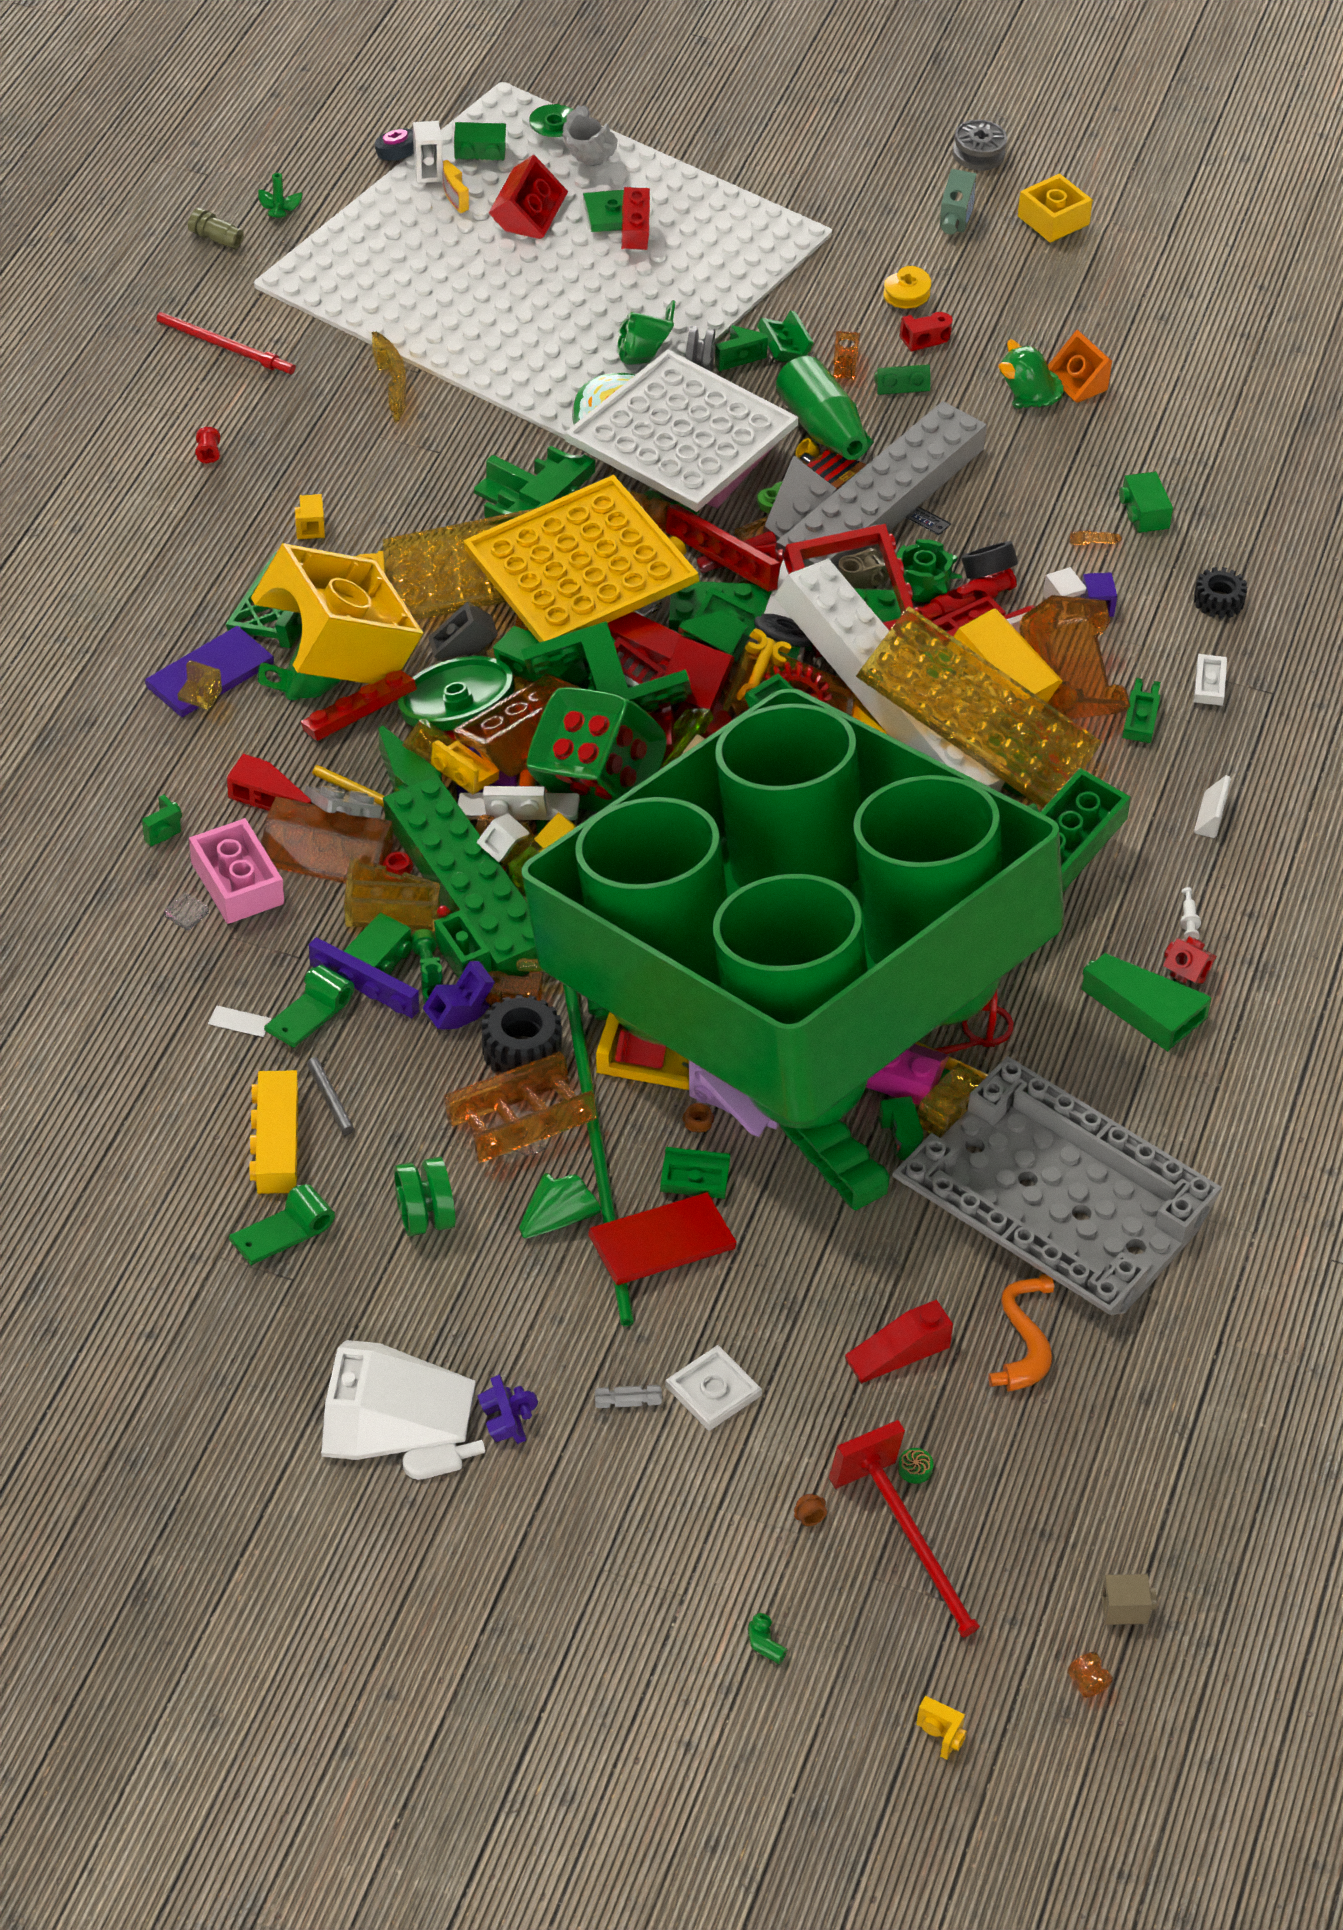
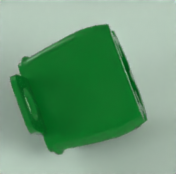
M672 300L667 306L665 320L630 312L619 327L617 353L624 364L650 363L658 349L674 327L675 300Z
M300 643L287 669L267 663L260 664L258 682L263 686L285 692L288 700L320 697L342 680L297 673L293 663L298 654ZM265 672H275L279 675L280 682L269 681L265 676Z

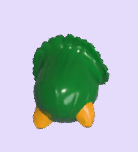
M1013 339L1008 340V353L998 367L1014 394L1012 406L1018 409L1023 407L1030 408L1031 406L1040 408L1053 405L1061 399L1064 393V386L1058 375L1049 371L1046 360L1041 352L1031 346H1020Z

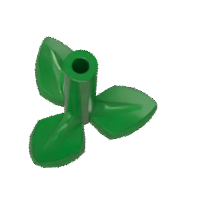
M273 173V194L259 189L258 199L264 208L271 209L268 211V216L282 218L286 216L284 210L293 211L302 201L303 194L301 192L295 193L284 199L282 174Z

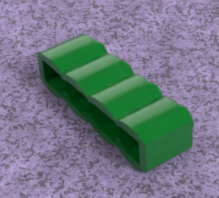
M837 1120L829 1125L813 1129L791 1128L779 1124L786 1136L799 1146L807 1160L818 1168L824 1179L837 1189L845 1203L853 1210L857 1211L888 1193L890 1180L888 1171L883 1165L876 1163L870 1158V1153L863 1143H859L851 1137L850 1130L843 1121Z

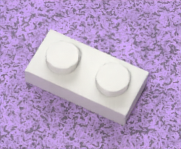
M1198 654L1194 702L1223 706L1227 657Z

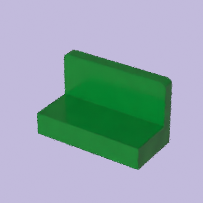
M491 455L486 460V478L474 487V494L495 505L498 503V493L500 491L519 499V491L535 475L495 455Z

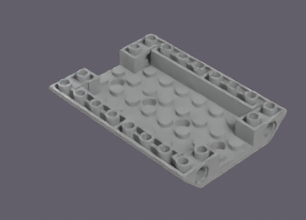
M1009 1056L970 1093L968 1110L941 1138L931 1133L893 1172V1177L1109 1315L1126 1313L1196 1235L1222 1190V1187ZM976 1146L982 1152L971 1153L966 1148ZM1028 1179L1033 1181L1035 1185L1026 1187L1020 1184L1019 1181ZM1084 1213L1089 1219L1078 1220L1073 1214ZM1129 1247H1138L1144 1253L1135 1255L1127 1249Z

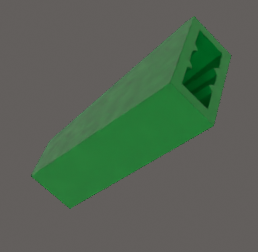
M1104 953L1096 961L1091 960L1083 969L1081 990L1167 1052L1208 1018L1212 1000L1208 995L1107 953Z

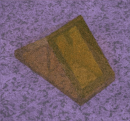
M423 718L418 721L402 746L431 762L433 742L439 740L448 746L456 740Z

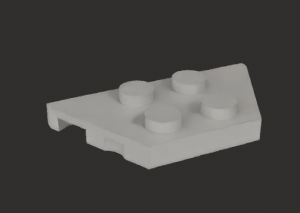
M321 785V788L306 786L305 795L311 799L312 803L326 812L336 813V811L345 812L348 815L380 819L382 806L375 803V798L368 796L367 793L350 791V795L345 792L339 791L338 788Z

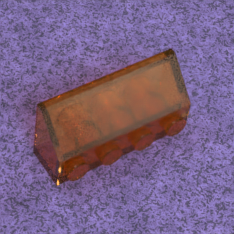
M276 796L266 817L261 844L274 866L278 869L375 890L383 871V862L393 848L392 821L348 815L345 812L339 811L330 813L314 804Z

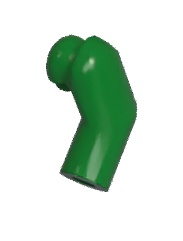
M757 1613L748 1624L747 1630L750 1645L754 1651L780 1665L785 1659L788 1649L772 1640L769 1628L772 1624L771 1618L764 1613Z

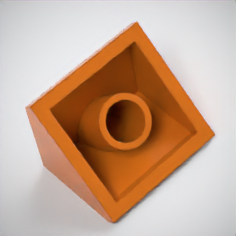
M1076 330L1048 364L1049 371L1058 375L1064 386V392L1077 403L1108 390L1112 360L1084 334Z

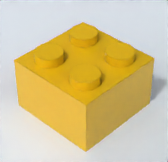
M1059 173L1020 191L1017 216L1051 243L1090 224L1093 199Z

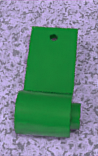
M324 965L311 968L304 979L306 984L305 994L264 1026V1031L295 1048L347 1005L354 992L353 982Z
M310 1184L297 1185L288 1193L285 1210L230 1234L229 1240L247 1262L253 1265L324 1232L333 1223L335 1212Z

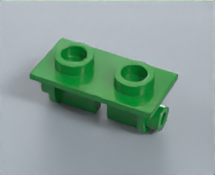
M930 364L877 368V372L874 373V381L877 383V395L930 391Z

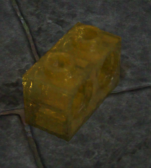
M958 1063L920 1101L918 1118L922 1129L941 1138L968 1110L970 1093L984 1078Z

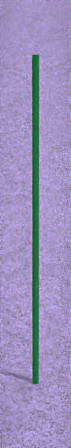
M535 820L537 835L548 824L547 820ZM563 984L603 1223L616 1220L578 996L575 990ZM614 1282L620 1323L625 1327L631 1326L634 1323L628 1285L624 1283L616 1286Z

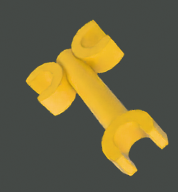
M760 629L752 631L750 637L756 639L758 644L749 641L745 650L751 654H760L749 682L744 684L737 693L738 700H741L745 693L760 685L769 660L774 665L780 667L784 665L787 659L780 656L778 651L787 654L792 647L789 643L783 641L776 643L773 639L767 638L766 634Z

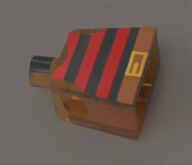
M827 449L816 458L809 453H804L799 459L837 490L866 466L863 462L856 459L848 460L830 449Z

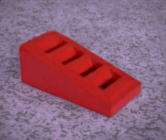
M621 637L616 639L614 646L617 654L619 651L624 654L620 664L625 676L638 684L644 683L642 679L649 670L654 672L649 681L664 676L666 671ZM631 658L634 662L627 670L623 666ZM641 664L644 668L636 677L632 673Z

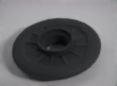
M762 614L761 617L757 616L754 620L756 628L762 630L768 638L774 641L787 642L793 647H809L813 645L791 618L777 614Z

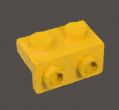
M439 740L432 743L431 765L472 795L484 789V786H489L499 779V770L459 741H455L448 746Z

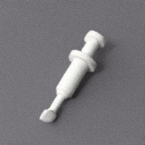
M1186 887L1182 889V893L1186 895V900L1183 902L1184 916L1180 920V925L1184 930H1187L1184 933L1185 940H1187L1188 936L1199 939L1200 935L1196 929L1201 926V919L1196 915L1195 901L1191 898L1192 889L1191 887Z

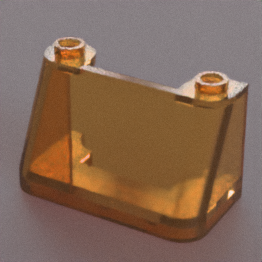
M1051 595L1022 617L1019 626L1020 635L1062 680V683L1039 714L1042 720L1057 722L1121 713L1131 707L1126 688L1118 684L1109 686L1098 641V636L1107 629L1110 623L1106 601Z

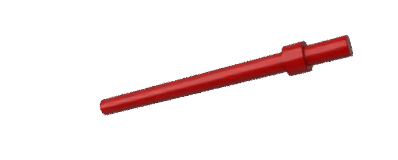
M159 312L156 320L159 323L260 362L265 368L270 370L278 369L290 375L295 372L296 366L294 364L279 359V356L269 351L264 353L163 312Z

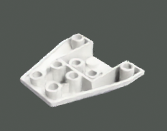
M346 1340L337 1348L325 1402L322 1457L359 1460L406 1452L411 1449L465 1442L476 1381L380 1343Z

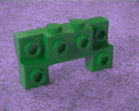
M549 446L545 461L539 458L534 460V473L537 475L519 491V499L500 491L496 505L489 502L484 505V518L500 525L580 490L579 487L595 473L596 460L585 454L571 455L553 446Z

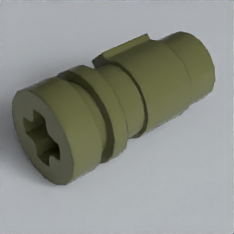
M200 207L196 208L189 217L188 230L203 238L209 237L211 240L232 249H237L243 241V230L222 219H217L215 214Z

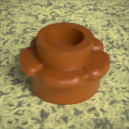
M694 1103L686 1109L682 1121L685 1123L686 1129L691 1132H706L712 1127L711 1123L714 1122V1115L707 1105Z
M803 1495L796 1502L794 1517L800 1520L804 1526H813L820 1523L827 1515L825 1499L819 1497V1495Z

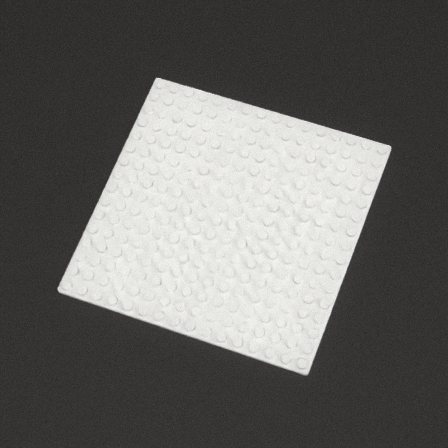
M500 82L440 130L442 139V182L417 183L414 154L408 156L254 281V287L565 439V432L574 425L572 409L575 397L585 383L595 377L609 373L636 375L667 349L685 358L690 326L698 327L700 340H704L708 328L715 329L716 343L730 330V326L736 325L832 235V229L611 129L610 132H613L618 139L617 149L614 154L601 165L590 166L578 162L572 156L570 149L565 146L564 137L540 135L529 124L530 114L536 108L552 103L509 83ZM455 122L506 123L505 160L497 161L495 159L492 161L489 159L487 161L484 159L482 161L481 159L461 160L460 158L456 160L454 158ZM532 155H535L568 190L564 201L542 239L506 232L488 213L512 169ZM444 160L450 161L462 172V184L469 189V210L461 214L450 203L444 190ZM624 187L650 188L647 250L621 249L622 230L591 232L583 203V193L624 190ZM672 300H675L674 327L658 349L650 363L624 364L617 353L619 327L630 312L665 320L666 308Z

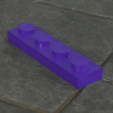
M317 937L310 942L309 959L311 966H326L353 982L354 988L364 993L368 998L376 999L397 1013L413 1018L419 1012V990Z

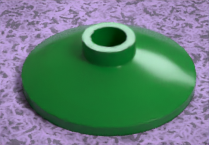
M548 104L538 107L530 114L529 124L540 135L563 137V126L567 122V115L573 109L560 104Z

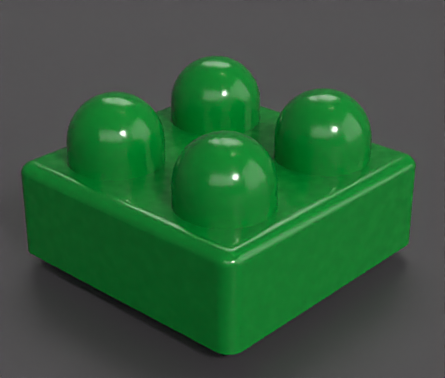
M781 689L773 692L530 858L522 867V877L537 960L540 968L545 973L614 1014L618 1022L632 1035L649 1043L665 1045L747 1095L754 1106L772 1121L798 1129L823 1127L845 1116L862 1097L868 1079L937 1026L956 1024L980 1012L994 996L1001 977L1055 937L1064 925L1059 826L1053 819L798 689Z

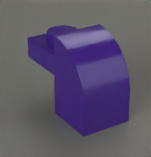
M470 961L456 985L435 986L423 1006V1010L437 1029H458L477 1020L487 1011L490 1005L485 998L495 982L479 961Z

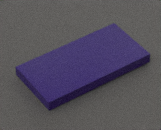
M236 626L145 679V684L150 691L180 717H184L257 674L261 663L274 664V656L240 627Z

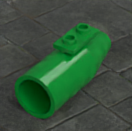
M802 356L791 360L782 368L776 380L777 394L792 414L798 417L799 423L810 437L817 443L848 460H858L866 453L874 441L863 429L856 404L822 362L815 357Z

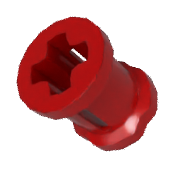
M203 427L196 433L198 446L195 449V455L197 460L202 463L216 462L220 457L218 444L220 443L221 436L217 429Z

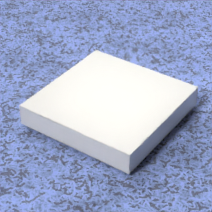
M719 1345L665 1381V1387L708 1431L762 1395V1389Z

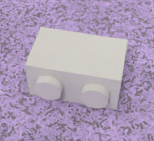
M439 121L413 122L414 167L417 183L442 182V139Z

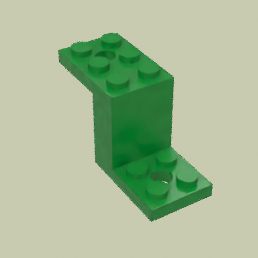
M607 621L521 649L529 673H536V675L548 673L553 670V666L564 663V666L576 664L581 661V657L586 656L597 691L623 697L639 705L647 713L659 709V705L667 702L671 704L684 702L688 699L687 696L692 695L686 669L628 688Z

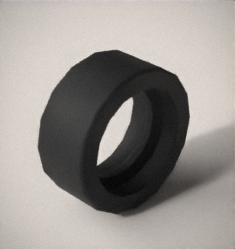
M1012 541L989 545L966 553L961 557L968 579L998 573L1018 564Z

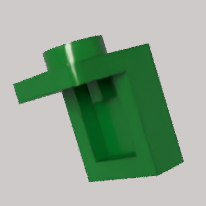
M165 794L158 797L159 811L142 819L144 840L150 847L182 832L180 821L182 811L178 804L171 802Z

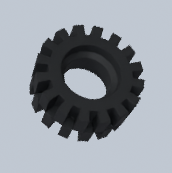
M1213 567L1211 572L1206 569L1203 574L1200 573L1196 582L1193 599L1196 602L1195 606L1197 609L1202 608L1201 612L1203 614L1210 612L1209 617L1213 618L1215 614H1218L1219 619H1224L1225 614L1229 618L1233 617L1234 613L1238 615L1241 609L1243 610L1248 588L1246 587L1247 582L1243 580L1241 574L1235 576L1236 571L1231 569L1229 573L1226 572L1227 568L1222 567L1221 571H1218L1217 567ZM1215 591L1224 592L1226 594H1218L1215 593Z

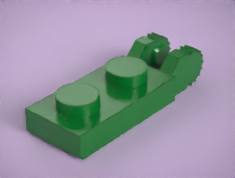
M1136 678L1134 690H1131L1122 738L1151 743L1160 700L1159 689L1161 682L1154 681L1151 693L1142 692L1143 679Z

